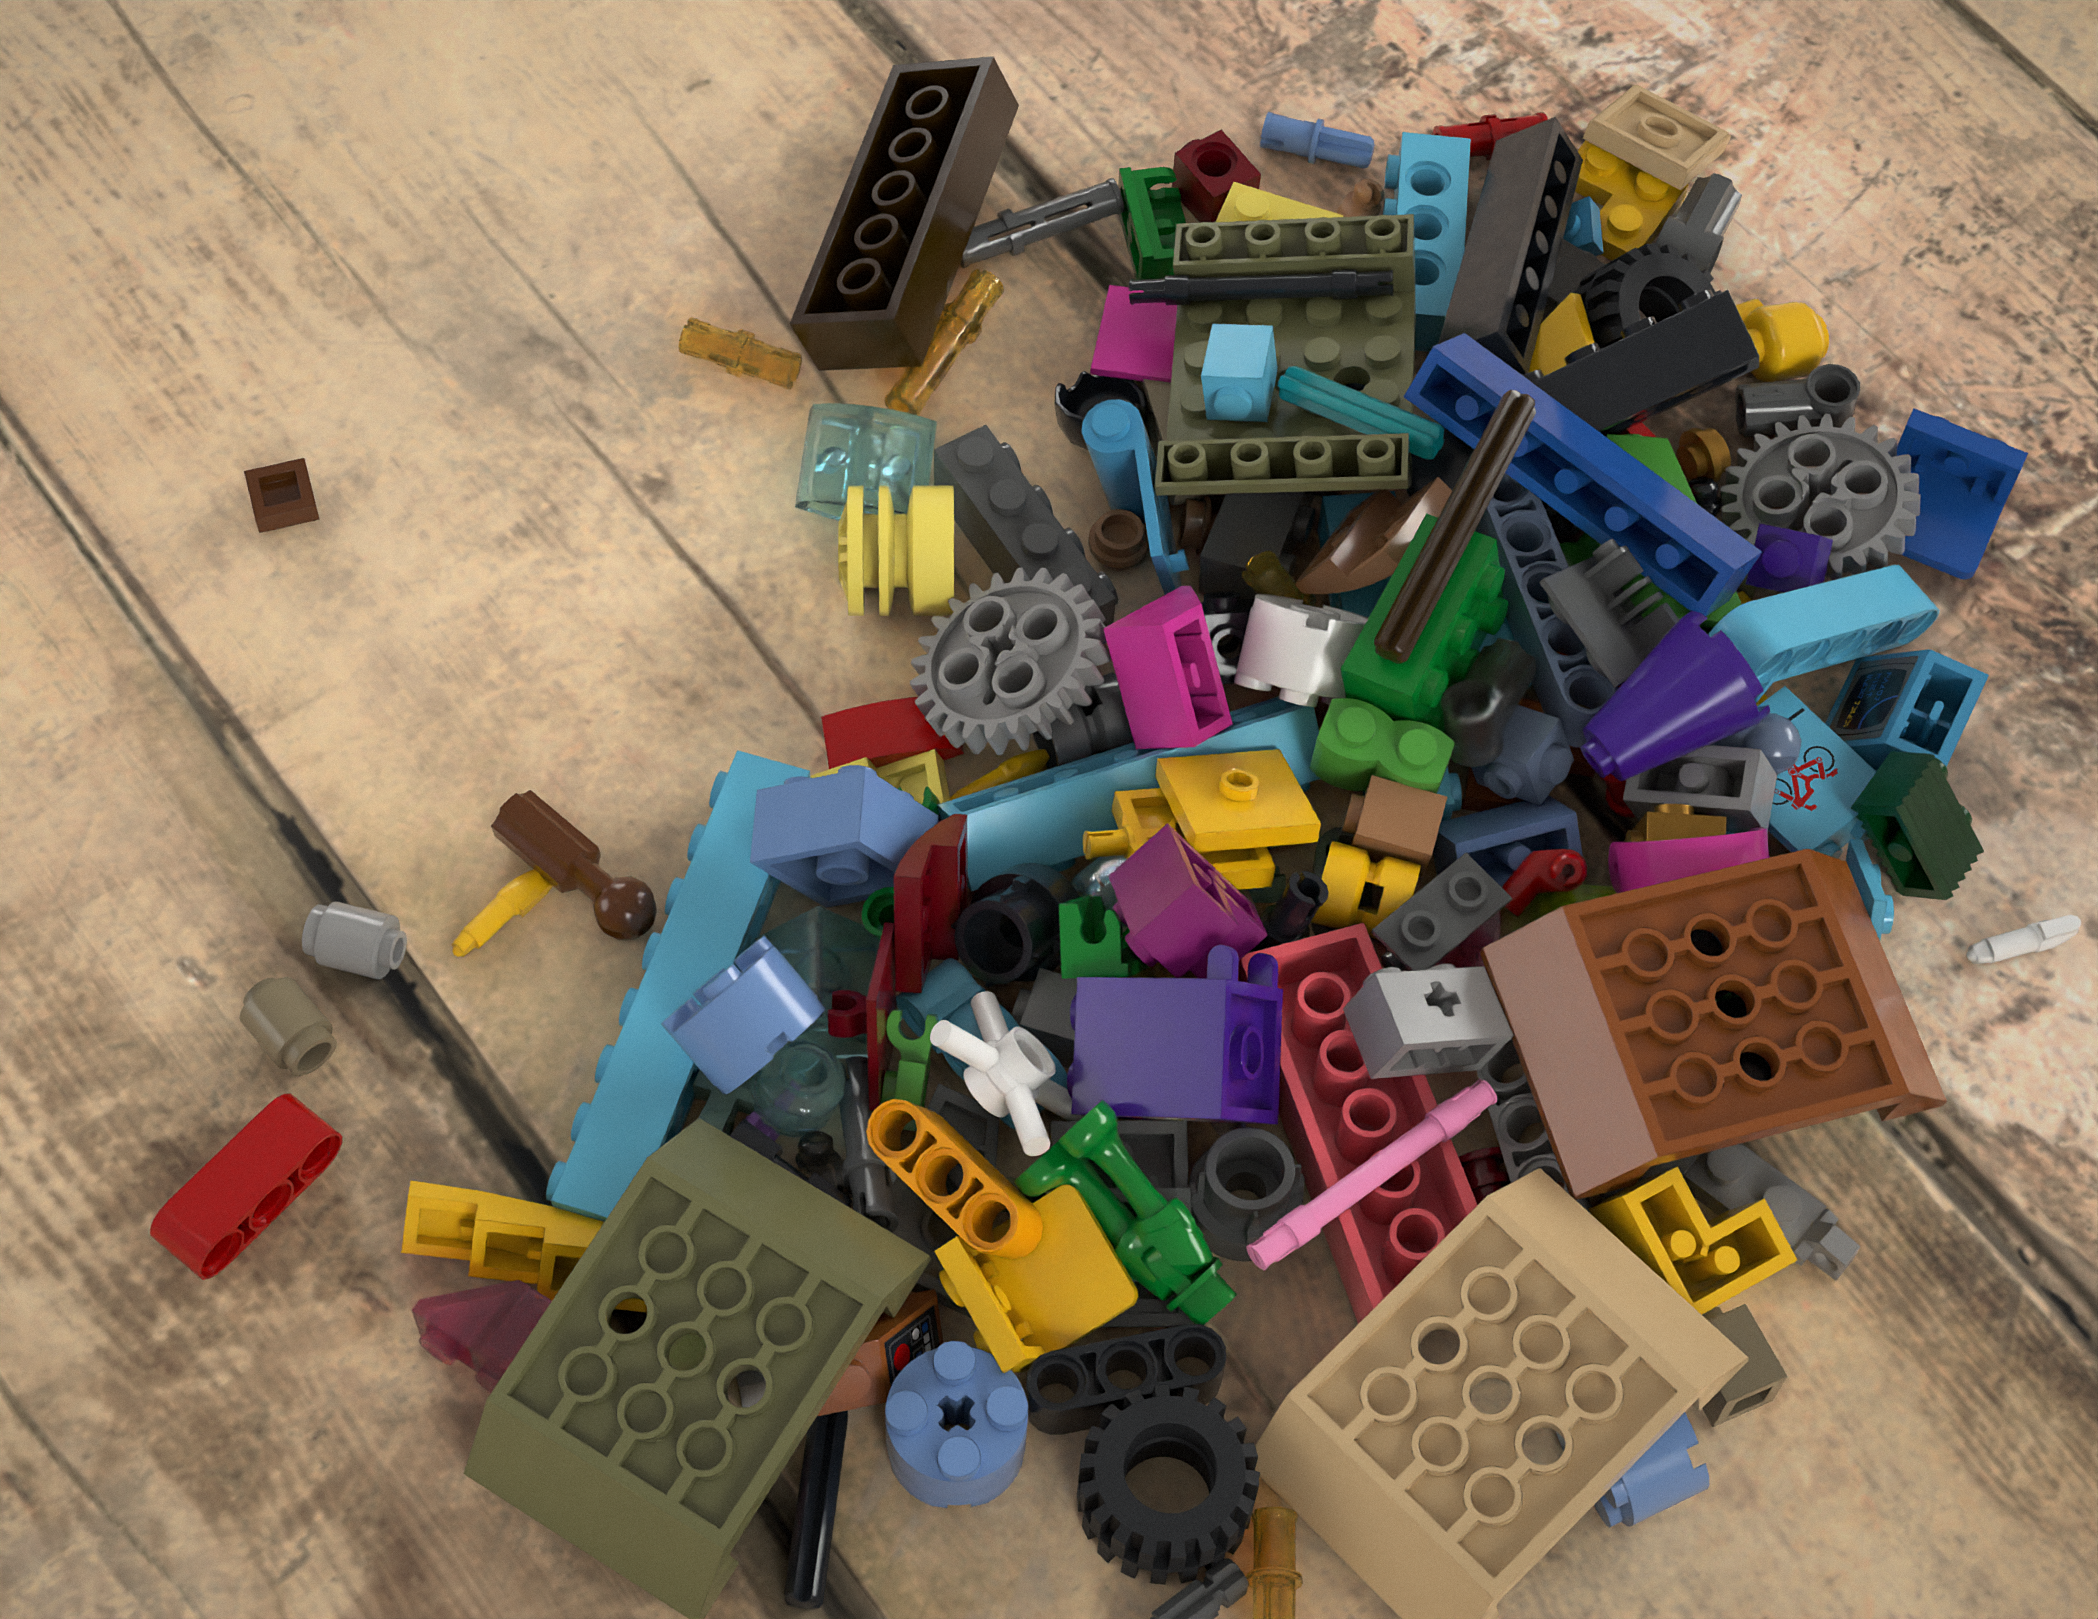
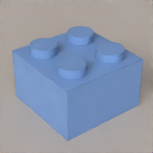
M848 765L841 767L836 774L816 778L791 777L786 779L783 785L757 790L750 863L825 908L865 901L878 889L894 887V874L901 859L917 839L938 824V815L915 801L910 793L897 789L877 776L875 770L866 766Z

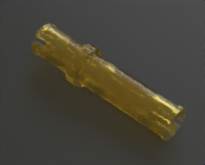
M979 269L973 270L957 297L954 298L952 303L945 304L923 365L919 367H906L900 379L885 396V405L895 416L902 420H906L908 417L910 421H915L928 399L936 391L955 363L961 351L967 344H972L978 339L982 332L981 324L984 318L1004 292L1003 284L994 274L987 270H983L982 273Z

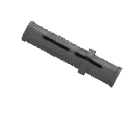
M1110 178L1103 183L1056 197L1015 213L1009 208L998 212L997 219L974 226L960 263L961 267L966 268L970 264L1006 252H1010L1012 256L1024 253V246L1074 230L1114 214L1123 213L1125 211L1124 202L1114 178ZM1082 205L1087 206V208L1062 216L1060 218L1048 222L1044 220L1045 218H1048L1050 216L1074 209ZM1027 224L1031 225V228L1012 233L1008 236L993 241L988 240V238L1011 231L1013 229L1025 226Z
M852 1056L846 1058L849 1079L846 1076L845 1065L841 1062L834 1069L846 1147V1159L842 1164L843 1184L846 1187L850 1186L854 1211L883 1228L884 1216L887 1229L893 1233L899 1225L892 1187L897 1174L874 1153L868 1143L866 1131L868 1120L873 1113L872 1110H869L868 1058Z

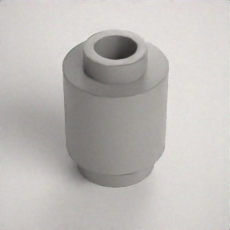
M337 901L332 902L329 906L316 905L307 917L302 934L303 952L306 955L315 957L319 965L374 979H382L390 969L395 970L399 967L407 945L406 933L400 931V923L396 916Z

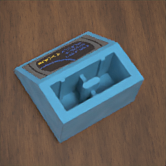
M1931 649L1861 657L1855 660L1825 724L1876 772L1891 751L1934 754L1947 767L1989 675Z

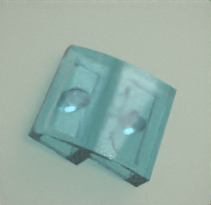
M837 403L813 404L809 410L795 507L839 521L847 500L848 486H864V513H878L879 486H889L894 513H907L912 487L929 486L937 421L874 406Z

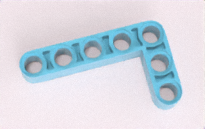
M1891 565L1746 602L1725 615L1708 635L1712 637L1722 630L1746 659L1764 690L1762 694L1754 699L1757 703L1773 682L1910 643L1934 623L1940 610L1900 565Z

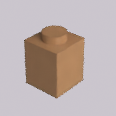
M1372 775L1364 797L1352 793L1342 831L1353 834L1350 846L1367 850L1371 862L1378 863L1387 855L1420 864L1419 877H1423L1432 857L1447 796Z

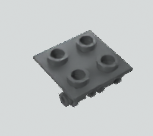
M1612 538L1598 547L1592 553L1593 557L1550 575L1539 583L1549 595V604L1554 614L1562 622L1571 626L1586 647V655L1592 667L1600 675L1608 678L1614 688L1625 682L1679 621V618L1667 602L1645 618L1642 617V614L1663 598V595L1657 592L1638 606H1634L1630 599L1646 588L1652 580L1647 576L1624 591L1622 589L1644 572V570L1634 558L1626 545L1619 547Z

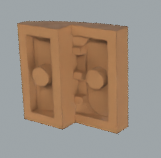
M1437 477L1401 503L1388 489H1379L1346 514L1294 585L1303 594H1331L1356 590L1391 576L1426 513L1439 517L1452 490Z

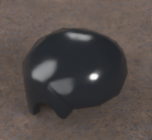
M1083 371L1071 388L1066 389L1062 383H1058L1055 387L1054 404L1057 422L1072 444L1088 450L1082 435V422L1089 410L1096 404L1106 400L1120 399L1131 403L1139 410L1145 425L1148 416L1146 396L1133 380L1099 375L1092 376L1090 373Z

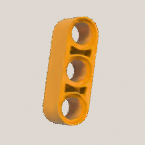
M900 1099L883 1102L873 1111L868 1120L866 1134L868 1143L874 1153L968 1245L977 1251L1013 1260L1026 1257L1035 1250L1041 1240L1043 1230L1041 1215L1036 1207L942 1116L930 1109ZM914 1119L917 1127L916 1137L912 1144L903 1150L900 1142L901 1132L904 1126ZM961 1164L963 1169L962 1183L957 1191L949 1195L946 1188L947 1175L954 1166ZM1007 1208L1011 1218L1010 1228L1002 1239L996 1241L992 1232L993 1221L999 1212Z

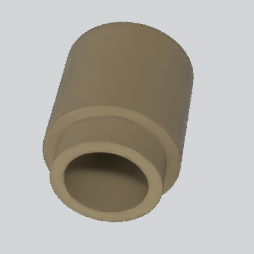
M289 977L279 979L267 978L254 985L245 995L243 1000L244 1006L240 1013V1021L279 1068L289 1069L295 1076H303L318 1069L331 1057L337 1045L335 1038L331 1035L333 1030L332 1024L294 979Z

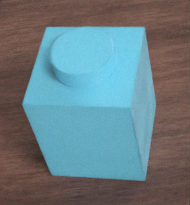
M1212 324L1201 373L1207 420L1268 421L1278 370L1273 326Z

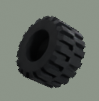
M1656 243L1645 244L1638 249L1635 247L1586 275L1579 282L1581 287L1574 290L1573 293L1581 295L1594 341L1602 349L1623 339L1621 331L1641 320L1639 310L1646 318L1654 316L1658 323L1679 313L1678 304L1688 297L1705 290H1711L1715 296L1721 293V290L1715 292L1710 283L1714 278L1707 269L1700 271L1696 267L1697 259L1692 255L1686 253L1680 257L1677 247L1666 244L1658 248Z
M1155 1385L1152 1398L1144 1399L1139 1389L1124 1396L1123 1409L1119 1410L1115 1405L1111 1404L1101 1413L1099 1428L1092 1426L1085 1439L1084 1453H1081L1077 1488L1078 1512H1083L1082 1528L1088 1540L1095 1537L1098 1538L1097 1553L1107 1563L1115 1556H1118L1123 1560L1121 1573L1134 1579L1140 1568L1152 1572L1150 1580L1152 1584L1165 1585L1167 1574L1178 1572L1181 1584L1194 1581L1197 1577L1198 1568L1204 1566L1206 1570H1209L1224 1559L1226 1552L1234 1555L1242 1543L1245 1529L1249 1528L1260 1472L1255 1471L1258 1455L1254 1442L1244 1444L1247 1428L1238 1416L1229 1422L1224 1419L1226 1410L1224 1403L1213 1397L1208 1406L1198 1402L1200 1390L1185 1386L1183 1397L1170 1396L1169 1385ZM1156 1457L1175 1458L1189 1464L1202 1476L1207 1485L1209 1495L1202 1503L1188 1511L1163 1513L1142 1504L1130 1491L1125 1477L1136 1465L1145 1460Z

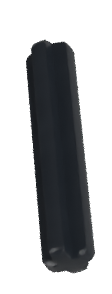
M848 1410L822 1416L817 1415L807 1431L784 1590L786 1604L794 1608L812 1610L820 1608L823 1604L847 1431Z

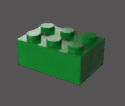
M1426 513L1340 670L1346 698L1372 704L1385 712L1393 721L1411 720L1422 722L1444 733L1453 712L1451 701L1460 685L1467 687L1472 682L1481 659L1479 649L1487 634L1496 635L1500 630L1508 610V600L1503 598L1502 583L1505 569L1499 564L1497 539L1474 531L1408 660L1401 664H1396L1389 659L1381 658L1375 652L1374 639L1438 517Z

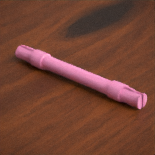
M1479 1078L1472 1086L1465 1087L1450 1099L1443 1101L1428 1112L1422 1122L1308 1204L1297 1206L1279 1219L1275 1225L1266 1230L1262 1237L1247 1245L1246 1249L1251 1260L1259 1269L1262 1268L1265 1271L1275 1261L1279 1262L1295 1249L1305 1245L1320 1234L1321 1228L1435 1145L1441 1141L1447 1142L1465 1129L1469 1123L1481 1115L1482 1111L1497 1102V1095L1487 1081Z

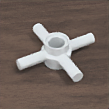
M989 991L980 992L972 998L970 1004L983 1041L947 1020H941L933 1027L930 1041L934 1046L970 1065L964 1070L963 1075L973 1097L984 1109L994 1116L1003 1118L1010 1113L1024 1153L1029 1156L1041 1155L1049 1149L1050 1140L1036 1103L1067 1121H1079L1083 1115L1071 1114L1072 1099L1068 1094V1090L1050 1080L1055 1074L1056 1068L1052 1057L1043 1044L1024 1028L1014 1027L1009 1031L996 995Z

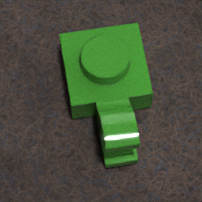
M894 1009L887 1019L886 1031L890 1042L899 1050L901 1059L899 1060L898 1071L886 1070L881 1104L892 1099H900L925 1107L931 1064L932 1043L930 1041V1034L933 1027L939 1022L937 1014H928L923 1035L919 1038H909L901 1030L903 1010ZM913 1119L908 1122L903 1130L917 1131L915 1120Z

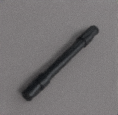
M1357 269L1332 270V273L1190 278V275H1167L1165 279H1130L1129 291L1143 290L1144 293L1129 294V300L1131 305L1165 303L1166 306L1190 305L1191 302L1314 297H1333V300L1357 299L1358 296H1393L1394 284H1379V282H1392L1394 279L1393 270L1357 272Z

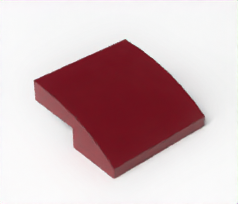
M953 814L926 831L908 849L895 871L894 936L896 992L922 993L932 959L946 960L953 958L957 961L959 960L955 944V929L951 928V924L958 920L963 909L968 907V835L966 814Z

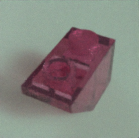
M515 1280L423 1298L416 1303L411 1311L421 1336L418 1340L420 1345L430 1355L444 1364L452 1365L457 1359L476 1371V1381L491 1393L552 1300L522 1281Z

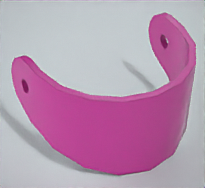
M1756 827L1751 828L1748 832L1685 839L1612 842L1608 854L1612 886L1616 893H1621L1769 858L1767 828Z

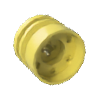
M848 486L847 500L838 523L839 582L848 601L849 616H864L865 588H879V616H889L895 588L908 589L913 616H951L954 613L948 602L949 599L954 598L953 486H913L907 513H894L889 486H879L878 513H864V486Z

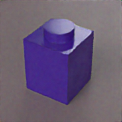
M1759 523L1754 546L1762 551V553L1748 572L1746 585L1785 593L1823 583L1833 540L1820 535Z

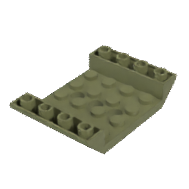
M1414 214L1176 224L1173 259L1174 275H1190V278L1332 273V270L1357 269V272L1393 270L1394 280L1392 282H1379V284H1394V295L1358 296L1357 299L1333 300V297L1198 301L1191 302L1190 305H1177L1166 441H1158L1155 477L1156 496L1408 489L1412 485L1413 454L1410 453L1409 433L1365 435L1283 401L1279 397V387L1277 385L1280 377L1285 374L1288 367L1298 366L1344 386L1351 383L1362 384L1365 387L1359 392L1414 414V404L1404 398L1415 375L1416 283ZM1212 324L1273 326L1278 370L1267 422L1207 420L1201 373Z
M698 1118L647 1157L487 1398L464 1474L689 1619H704L739 1564L730 1555L732 1549L881 1314L884 1312L893 1318L896 1316L931 1261V1257ZM637 1298L643 1300L647 1306V1317L644 1324L637 1331L630 1334L614 1332L611 1326V1315L614 1308L626 1299ZM687 1334L703 1337L706 1343V1354L703 1361L691 1370L680 1371L674 1369L669 1361V1352L673 1343L678 1338ZM748 1370L763 1374L766 1381V1390L757 1404L740 1408L730 1403L728 1388L736 1375Z

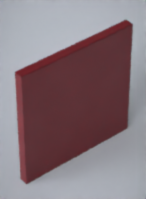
M889 922L884 923L867 996L851 990L832 992V1009L827 1011L829 1035L850 1038L867 1034L869 1110L872 1111L881 1105L886 1070H889L894 1048L886 1031L887 1019L892 1010L897 1009L894 923Z

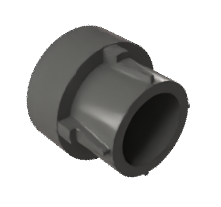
M1242 1123L1238 1129L1229 1131L1218 1138L1212 1147L1197 1160L1188 1183V1187L1191 1189V1215L1203 1233V1237L1211 1252L1233 1261H1252L1246 1246L1262 1237L1263 1233L1275 1225L1283 1216L1297 1206L1302 1205L1305 1179L1303 1173H1301V1164H1294L1290 1150L1277 1136L1262 1129L1246 1128L1245 1123ZM1247 1190L1254 1193L1259 1199L1245 1200L1232 1195L1231 1192Z

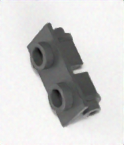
M1464 853L1372 929L1371 933L1386 949V953L1381 956L1384 968L1397 967L1403 972L1427 970L1433 967L1511 902L1512 897L1467 853Z

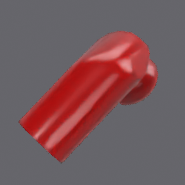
M1571 849L1531 852L1502 886L1512 897L1511 902L1505 908L1516 917H1519L1539 893L1565 892L1577 889L1587 877L1585 859L1580 853Z

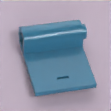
M1115 399L1098 403L1087 412L1082 422L1083 438L1110 509L1128 510L1136 514L1142 523H1146L1151 559L1164 595L1182 586L1180 571L1189 570V564L1184 549L1178 550V553H1176L1168 495L1156 496L1155 493L1157 461L1139 410L1129 402Z

